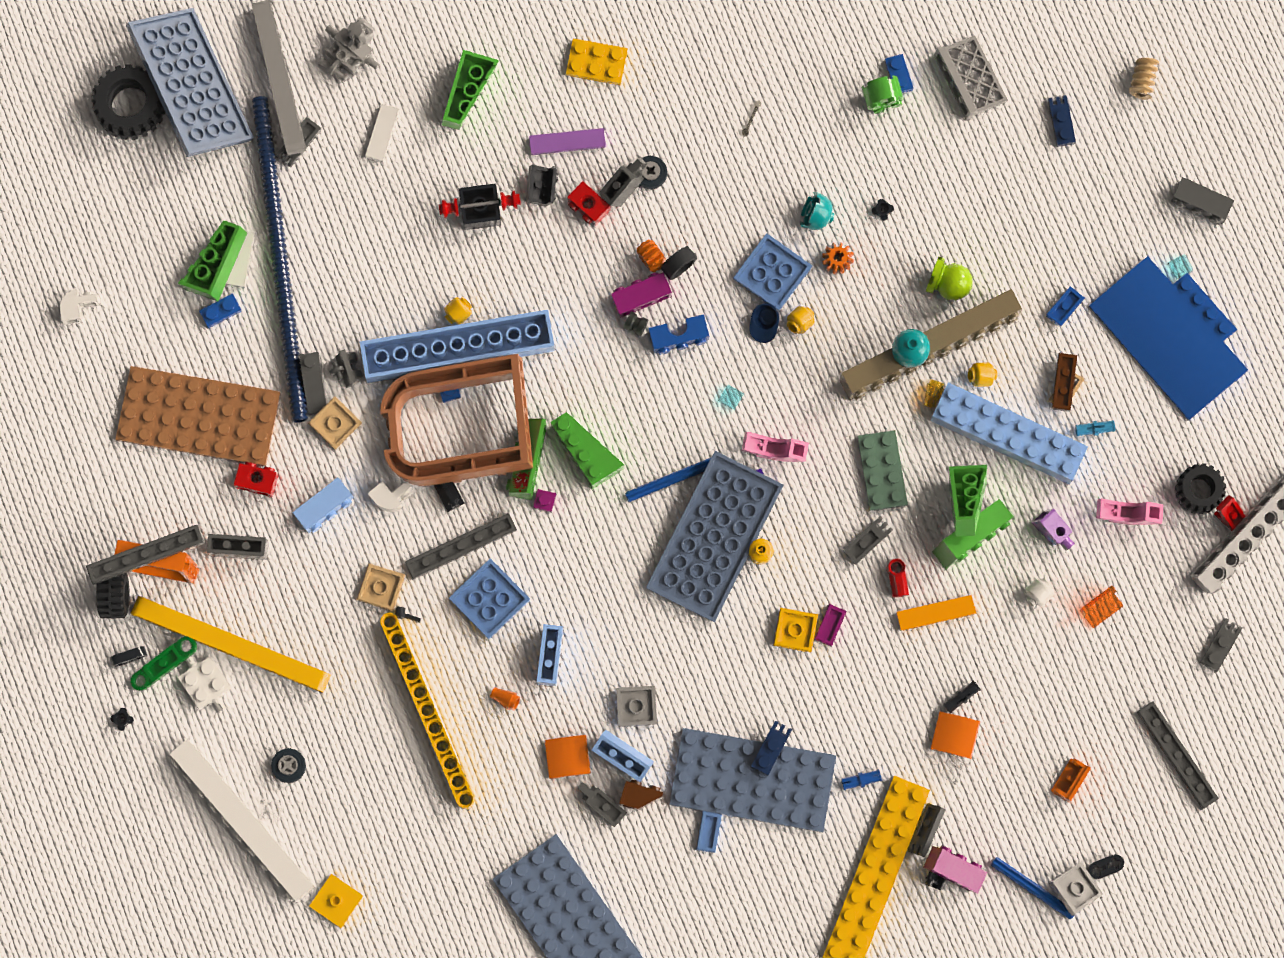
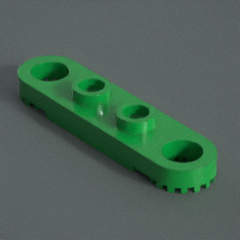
M188 636L181 637L177 642L170 645L135 672L131 677V686L138 691L147 690L192 656L197 650L196 641ZM186 641H189L192 646L188 652L182 649V645ZM139 676L145 678V684L142 686H138L136 683Z

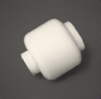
M1044 578L1034 579L1025 589L1026 601L1033 607L1035 605L1043 607L1054 595L1052 591L1053 586Z

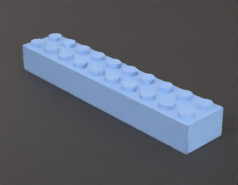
M548 309L360 341L367 383L395 379L415 371L518 354L520 357L555 351Z

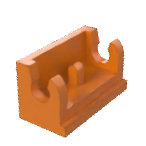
M1070 758L1051 792L1068 803L1071 802L1091 767L1075 758Z

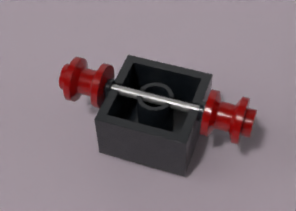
M496 183L458 188L460 203L457 202V198H454L453 202L447 203L443 199L442 204H438L439 213L444 215V219L448 217V214H455L456 217H459V211H461L464 230L502 226L499 206L502 204V211H505L507 206H513L514 209H518L517 205H521L520 194H516L515 190H512L511 195H505L503 192H500V200Z

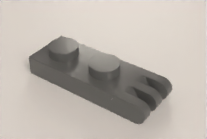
M308 117L301 123L306 149L322 130L319 125ZM283 145L275 157L280 159L285 154L281 161L286 163L290 158L291 160L287 166L291 168L304 152L288 156L285 145Z
M881 516L843 550L845 555L855 565L893 531L892 527L888 528L886 532L883 530L888 525L886 521L881 526L878 525L883 519Z
M1227 618L1223 621L1200 661L1201 664L1215 672L1219 671L1243 627L1239 626L1236 632L1233 631L1236 625L1234 622L1231 623L1229 628L1226 627L1229 623Z
M927 803L909 844L908 852L922 857L927 855L946 809Z

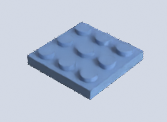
M766 233L733 277V280L764 302L776 306L780 312L813 265Z
M491 558L449 597V600L488 640L531 600Z

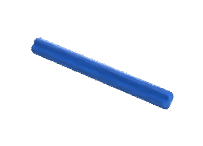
M711 457L629 490L625 493L628 502H631L705 471Z
M995 857L991 862L993 868L1066 918L1073 919L1075 915L1072 916L1060 899L1000 858Z

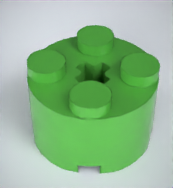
M887 76L876 78L867 82V87L864 85L861 87L868 110L873 111L874 114L884 112L885 108H897L903 105L904 97L897 76H892L893 79H888Z

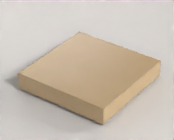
M334 396L308 424L336 450L362 422Z
M368 563L356 600L394 612L406 575Z

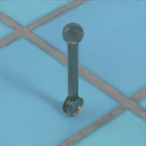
M759 100L755 101V108L747 126L742 130V135L745 137L749 135V128L756 112L762 106V102Z

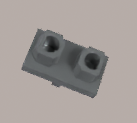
M345 349L340 350L339 354L335 356L336 361L332 362L333 369L329 373L331 376L336 375L338 381L343 379L346 388H349L363 378V373L360 368L354 370L351 368L350 364L357 362L356 353L346 352Z

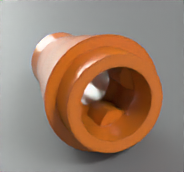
M494 687L490 694V698L497 701L507 710L511 709L514 711L520 702V696L516 692Z

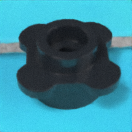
M879 199L876 207H873L871 212L873 215L879 216L882 221H886L888 215L894 211V207L884 199Z
M120 708L110 718L111 722L117 725L119 731H124L128 724L134 722V718L129 716L126 708Z

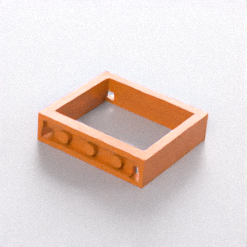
M117 540L114 555L142 544ZM180 552L130 572L193 584L194 579H197V575H199V568H197V564L187 553Z

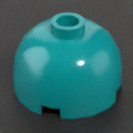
M812 192L814 196L807 198L801 211V216H804L803 222L800 221V225L810 230H821L828 223H832L835 214L828 197L818 192Z
M906 329L900 332L892 344L893 357L896 362L906 368L922 365L930 353V342L927 336L917 329Z

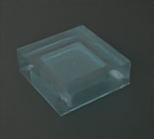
M1185 254L1167 263L1176 280L1186 273L1189 274L1194 271Z
M728 384L718 402L735 411L744 393Z

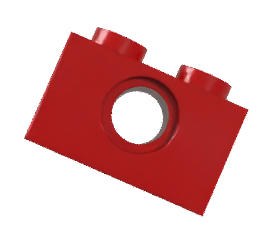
M584 181L567 197L568 206L574 212L579 211L583 215L582 219L589 225L592 223L596 226L611 211V206ZM591 202L593 206L591 208H584L583 204Z
M251 462L239 463L234 487L273 498L279 475L271 467L264 466L262 469L256 467V464ZM256 474L262 476L258 483L252 482V478Z

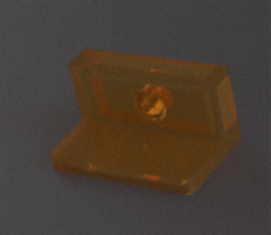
M1110 586L1079 610L1092 628L1097 627L1123 607L1122 602L1115 595L1117 591L1113 586Z

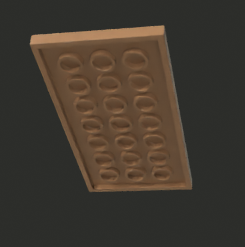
M131 366L115 440L267 466L281 392Z

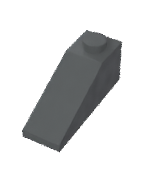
M319 352L299 354L308 414H317L326 405L321 357Z

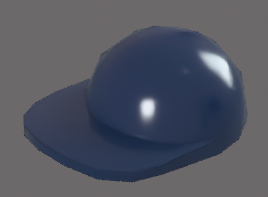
M762 303L754 308L751 315L749 332L756 341L768 343L775 338L780 321V312L776 306L771 303Z

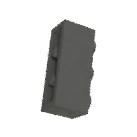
M1184 177L1180 180L1171 200L1176 207L1180 209L1186 208L1198 217L1204 216L1216 225H1223L1235 201Z
M208 534L206 553L211 557L267 560L268 540L266 537Z

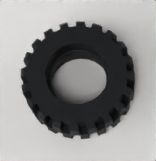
M125 64V68H121L120 65L115 66L116 70L112 72L110 69L105 72L106 76L104 78L100 76L97 80L99 85H94V95L91 96L93 111L102 127L107 132L109 131L112 136H120L124 140H127L128 137L136 140L139 135H142L144 138L148 136V131L152 130L154 132L157 129V123H162V114L166 113L146 70L144 71L138 65L133 68L131 64ZM136 88L145 93L146 103L137 114L120 116L113 111V100L122 90Z

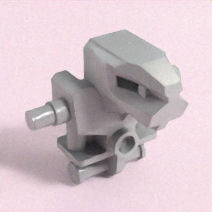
M359 17L356 22L349 24L348 29L342 28L338 31L330 25L326 27L325 31L331 35L335 42L329 49L325 48L324 51L335 62L331 64L325 57H322L318 64L327 69L331 76H336L344 83L349 76L339 70L341 67L353 76L356 75L355 71L360 65L364 66L367 64L375 70L379 68L380 64L374 60L372 48L368 46L375 37L371 23L363 17Z

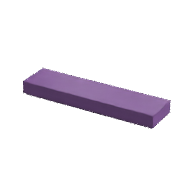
M604 128L529 136L531 155L606 148Z

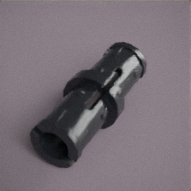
M973 680L961 691H956V695L943 703V706L951 714L963 703H968V699L981 691V689Z

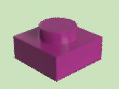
M538 489L533 509L552 513L557 494Z

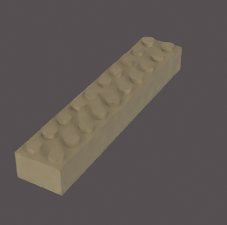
M1010 289L923 332L930 342V353L922 366L926 367L932 364L933 359L937 357L942 359L950 354L949 351L955 348L957 351L967 346L966 343L972 340L974 342L981 340L984 337L983 335L988 332L991 334L1001 329L1000 326L1006 323L1007 325L1015 323L1020 316L1022 307L1013 290ZM892 348L842 372L839 381L849 400L855 399L857 401L865 397V393L871 390L872 392L880 390L882 385L887 382L889 384L896 382L900 379L899 376L903 374L907 376L914 373L917 367L906 368L895 361Z

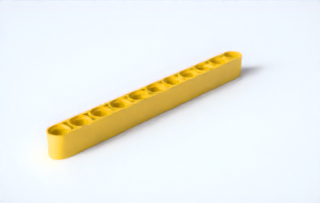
M141 596L137 597L130 614L179 635L188 636L201 644L321 693H324L331 677L329 673Z
M385 613L380 620L381 626L455 800L460 808L470 809L475 802L474 796L399 620L393 613ZM388 618L395 620V624L392 627L385 626V621ZM395 636L402 637V642L398 645L392 643V639ZM403 653H408L410 655L409 661L401 662L400 656ZM410 671H416L418 675L416 679L409 680L407 674ZM419 688L425 690V695L422 698L415 697V691ZM426 706H430L433 709L432 713L428 716L422 714V710ZM431 725H440L439 732L435 734L431 733ZM440 742L448 744V748L445 751L437 749ZM449 759L454 760L456 763L452 769L445 768V762ZM461 777L463 784L460 787L453 786L454 778ZM463 795L470 796L471 801L468 805L460 803V798Z

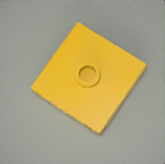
M780 607L773 646L811 653L818 614Z
M331 874L309 907L342 929L364 896Z

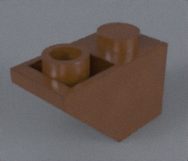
M631 779L630 782L626 781L619 805L638 811L661 799L663 792L657 786L649 785V788L641 786L642 782Z

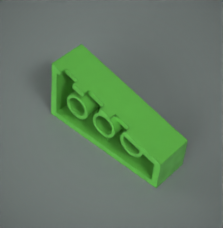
M467 50L462 51L442 120V126L456 130L461 129L496 70L499 60Z
M223 220L210 238V243L205 249H202L199 253V258L194 265L191 264L187 270L188 273L183 279L181 278L178 284L186 291L219 301L247 236V232L241 226Z
M567 412L550 422L552 429L592 489L625 469V465Z
M987 465L949 467V489L955 537L975 536L987 484Z
M998 499L980 512L975 536L955 537L954 531L943 539L932 553L947 570L957 561L960 563L968 557L967 554L970 551L975 552L982 546L981 543L987 540L988 542L997 535L996 531L999 529L1003 531L1011 525L1009 521L1014 516L1003 502Z

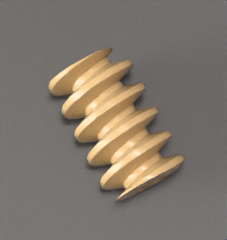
M1144 57L1135 61V73L1132 75L1133 80L1131 81L1132 87L1129 88V93L1132 96L1142 100L1152 98L1147 93H1153V89L1149 86H1154L1155 82L1150 79H1156L1157 77L1152 72H1158V68L1155 67L1160 64L1158 60Z

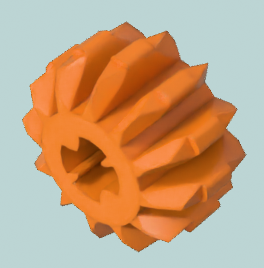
M648 239L637 247V254L645 267L653 273L657 270L659 271L666 258L655 242Z
M842 242L839 243L838 247H836L835 243H832V249L827 246L825 248L827 253H822V257L825 259L822 261V264L828 265L827 271L834 269V275L837 273V270L844 274V268L850 270L849 264L854 262V259L851 258L853 252H848L849 246L842 248ZM838 255V258L841 256V261L834 260L835 256Z

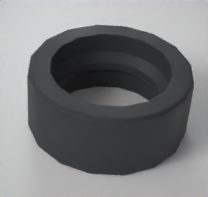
M685 246L671 255L663 263L661 270L669 280H673L688 270L697 260V256L689 246Z

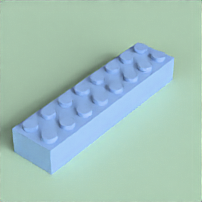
M949 382L930 420L1069 485L1073 481L1088 446Z

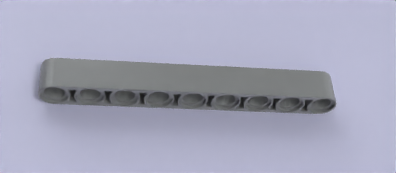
M271 0L252 3L287 155L307 151Z

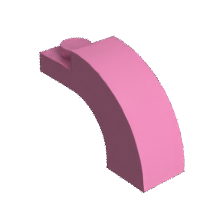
M745 432L741 451L770 460L806 462L809 443L793 438L777 439Z
M1101 498L1097 499L1096 518L1109 520L1111 523L1128 525L1162 524L1163 504L1152 502L1127 503Z

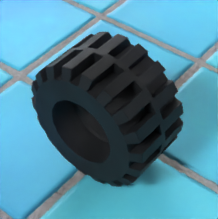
M1197 463L1192 467H1188L1177 479V485L1175 486V490H1177L1175 496L1179 498L1178 503L1180 505L1183 504L1185 506L1183 509L1186 511L1189 509L1193 514L1199 512V514L1211 512L1223 501V497L1226 495L1225 489L1227 485L1223 482L1225 480L1224 476H1220L1221 472L1214 470V466H1206V463L1201 465ZM1201 479L1209 484L1211 494L1208 498L1201 499L1192 493L1190 484L1193 480Z
M127 573L96 584V605L100 618H125L128 614L130 603V585Z

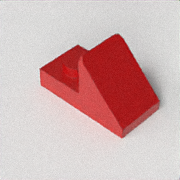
M1230 495L1216 507L1217 511L1214 513L1231 531L1245 517L1244 512L1234 497Z

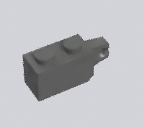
M637 158L633 164L629 163L627 166L619 167L599 194L610 206L621 207L644 180L641 172L647 163L643 159Z

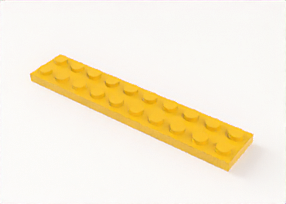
M895 775L893 776L822 958H865L928 798L929 789Z

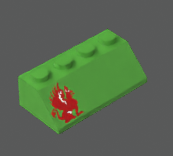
M543 418L528 419L533 468L512 473V478L508 479L506 484V490L509 491L508 493L511 497L532 500L547 429L546 419Z

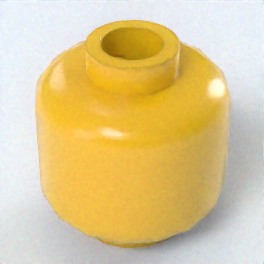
M454 297L444 307L446 313L444 317L451 324L454 322L458 325L463 324L472 314V305L464 297Z
M798 306L787 316V327L795 334H804L815 322L814 313L809 307Z
M989 362L974 363L968 369V380L974 387H990L994 380L997 379V370Z
M760 538L750 544L749 558L752 562L762 565L771 560L774 552L771 542Z

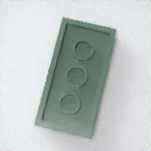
M896 430L858 435L857 439L869 511L908 506Z

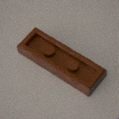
M1058 353L1051 405L1053 410L1071 411L1078 355Z

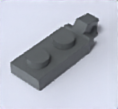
M583 782L578 786L577 789L584 794L582 799L614 828L627 814L623 808L598 787L596 788L593 785L589 788Z

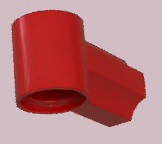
M893 559L886 566L892 598L908 596L909 590L905 574V563L901 559ZM893 563L900 565L901 570L899 573L891 570Z

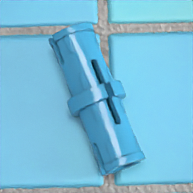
M1111 420L1075 425L1076 436L1091 434L1098 436L1099 433L1115 432V422Z

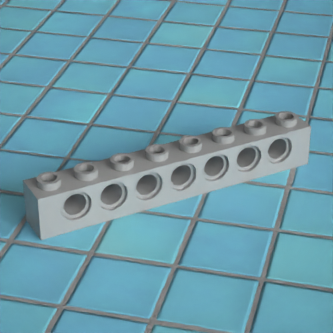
M1284 476L1190 575L1192 580L1205 593L1213 594L1219 591L1222 587L1221 584L1226 579L1231 578L1235 573L1234 570L1247 561V556L1260 547V542L1273 533V529L1277 524L1284 521ZM1280 500L1281 506L1278 508L1277 503ZM1268 514V520L1265 522L1264 517ZM1255 527L1256 532L1252 535V529ZM1242 541L1243 546L1239 549V543ZM1227 555L1230 556V561L1228 563H1226ZM1217 569V575L1214 577L1213 571Z

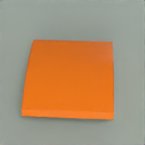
M940 711L931 750L971 759L980 721Z
M586 735L545 740L549 779L591 774Z

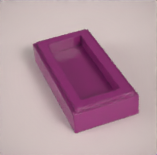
M829 604L814 640L832 647L847 611Z

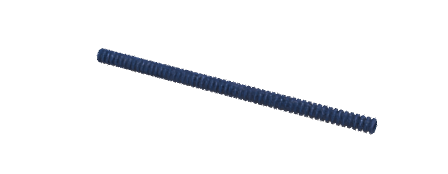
M257 96L252 99V108L255 109L253 114L255 115L254 120H256L254 124L256 126L255 131H257L256 136L258 137L259 164L262 165L260 170L262 171L261 176H263L261 180L264 182L262 187L264 188L263 193H265L263 196L266 199L264 200V204H266L265 210H267L266 215L268 216L266 221H268L267 227H269L268 232L270 233L268 237L270 238L269 243L272 250L270 253L272 255L271 260L273 261L272 266L274 267L273 272L275 273L273 277L276 278L274 283L277 290L275 293L278 295L276 297L278 301L277 306L279 307L278 312L280 313L278 317L281 318L279 320L281 324L280 329L282 330L280 334L283 335L281 337L283 341L282 346L284 347L283 352L285 353L283 358H285L284 364H286L285 369L287 370L285 374L288 376L286 377V381H288L287 387H289L288 393H290L288 398L291 399L289 401V404H291L290 410H292L290 415L293 416L291 418L292 422L300 423L308 420V416H306L307 410H305L307 405L304 404L306 399L304 398L305 393H303L304 387H302L304 384L300 369L301 364H299L300 353L298 351L300 349L297 346L299 345V341H297L298 336L296 335L297 330L295 329L297 324L294 323L296 318H294L295 313L293 312L295 308L292 306L294 305V301H292L293 295H291L292 290L290 289L292 284L289 283L291 278H289L290 273L288 272L290 268L287 266L289 265V261H287L288 256L286 255L287 250L285 249L287 244H285L286 239L283 232L285 228L283 227L284 222L281 215L282 205L280 204V193H278L280 188L277 187L279 182L277 181L278 176H276L278 172L275 170L277 165H275L276 159H274L275 154L273 153L275 152V148H273L274 143L272 142L273 137L271 136L273 132L270 131L272 129L270 125L271 116L268 114L270 112L268 108L269 103H267L268 97Z

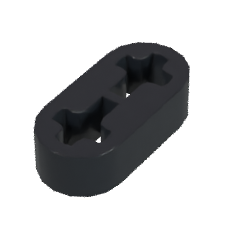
M140 646L115 654L110 657L112 667H119L147 657L145 646Z
M1117 854L1110 855L1091 863L1088 867V872L1095 880L1104 878L1122 870L1124 859ZM1112 858L1120 861L1118 869L1115 866L1108 868L1107 864L1112 862ZM1094 865L1097 868L1104 866L1105 870L1100 871V876L1092 873Z

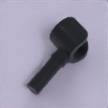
M397 606L395 608V615L398 619L406 618L420 623L421 618L405 614L406 607Z

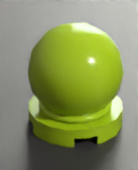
M938 256L925 292L933 294L934 290H938L942 297L952 301L965 298L973 286V278L970 271L961 264L951 263L946 265L944 263L945 258Z

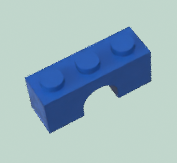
M704 314L686 318L687 330L679 336L673 335L669 331L667 323L650 327L649 336L654 354L659 353V355L669 353L671 349L683 350L691 344L699 346L707 343L706 341L709 340L710 335Z

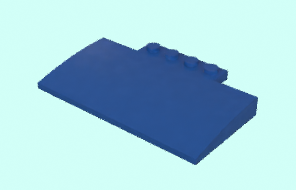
M1149 256L1089 305V308L1188 420L1192 419L1248 371L1246 366L1224 343L1238 329L1188 273L1172 284Z

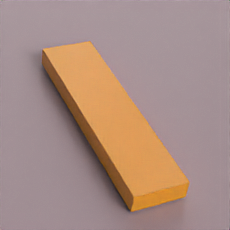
M972 595L898 611L896 614L900 631L975 615L976 610Z

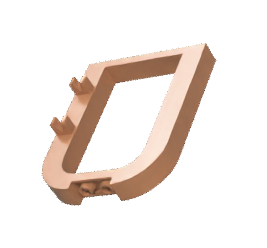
M518 354L411 372L396 379L386 390L381 402L380 411L381 415L386 419L387 430L390 431V437L388 438L390 449L384 450V455L389 467L405 482L407 481L409 484L416 486H431L449 482L459 483L466 479L496 474L501 476L506 475L508 472L533 468L523 360ZM513 380L519 446L420 463H411L405 459L401 410L409 399L426 394Z

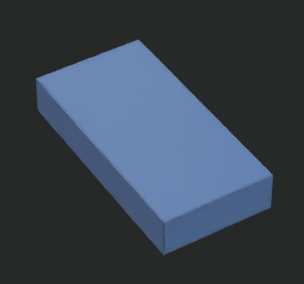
M702 812L696 850L716 852L722 814Z

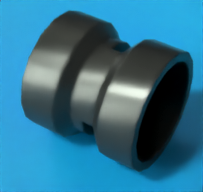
M631 311L623 329L627 331L633 330L636 335L641 337L649 319L640 318Z

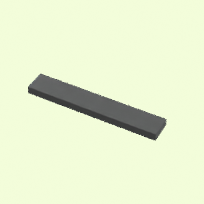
M507 513L405 561V564L414 580L516 532L517 528L510 514Z
M196 524L86 565V569L91 583L95 585L204 544V540L199 526Z
M1154 701L1138 710L1137 714L1201 809L1203 810L1217 801L1219 797Z

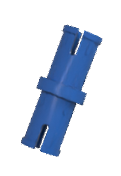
M879 769L863 774L859 772L858 775L841 778L843 790L858 786L863 788L867 784L882 781Z

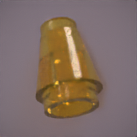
M930 379L926 385L924 406L935 408L945 390L943 388L944 383Z

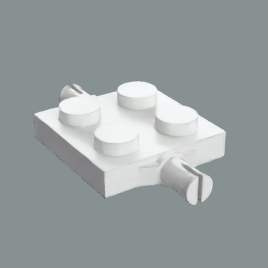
M190 656L189 660H185L189 668L178 677L179 681L199 710L214 703L219 713L222 712V709L225 710L226 707L220 699L232 687L211 656L198 663Z

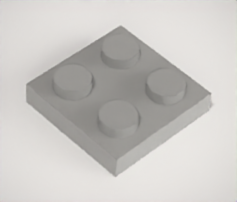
M655 685L616 688L619 727L657 725Z
M1082 862L1049 883L1072 916L1104 895Z

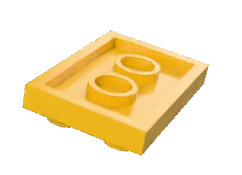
M573 38L566 76L621 86L628 48Z

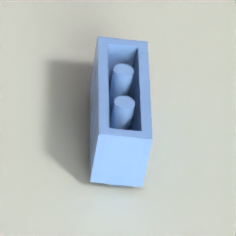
M337 477L292 513L308 534L311 531L314 533L322 527L321 523L326 519L328 521L333 519L339 509L347 508L352 503L351 500L354 497L339 477Z
M543 624L537 685L557 687L563 626Z
M606 729L592 748L593 752L638 782L642 781L654 763L653 760Z

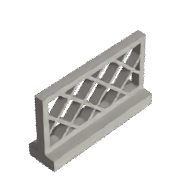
M975 35L947 47H939L933 56L966 120L1008 101ZM973 42L976 48L975 52L972 53L965 50L966 44ZM956 50L960 52L958 60L952 58L948 51ZM962 54L973 57L970 64L960 61ZM975 58L983 62V69L973 66ZM959 65L968 68L966 76L958 72ZM971 70L981 73L978 81L969 77ZM983 75L991 78V86L981 82ZM967 81L977 85L975 92L967 90L965 86ZM979 86L989 90L987 97L977 94ZM991 91L998 93L1001 99L998 101L990 99ZM975 97L985 101L983 107L977 109L974 103Z

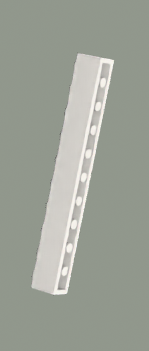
M186 739L170 753L172 756L170 761L177 769L181 767L184 770L185 774L183 776L190 784L192 782L198 787L196 789L197 793L202 798L205 796L210 801L209 807L215 813L220 812L223 816L221 821L228 828L232 826L236 831L233 833L240 842L244 840L248 845L246 850L252 857L257 856L261 860L258 864L265 872L269 870L273 874L271 879L278 887L282 885L285 888L284 894L291 902L293 900L299 902L315 888L314 884L189 739Z

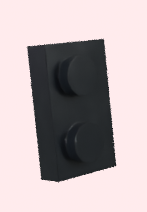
M529 166L526 203L545 207L554 203L557 196L555 191V185L558 181L557 167Z

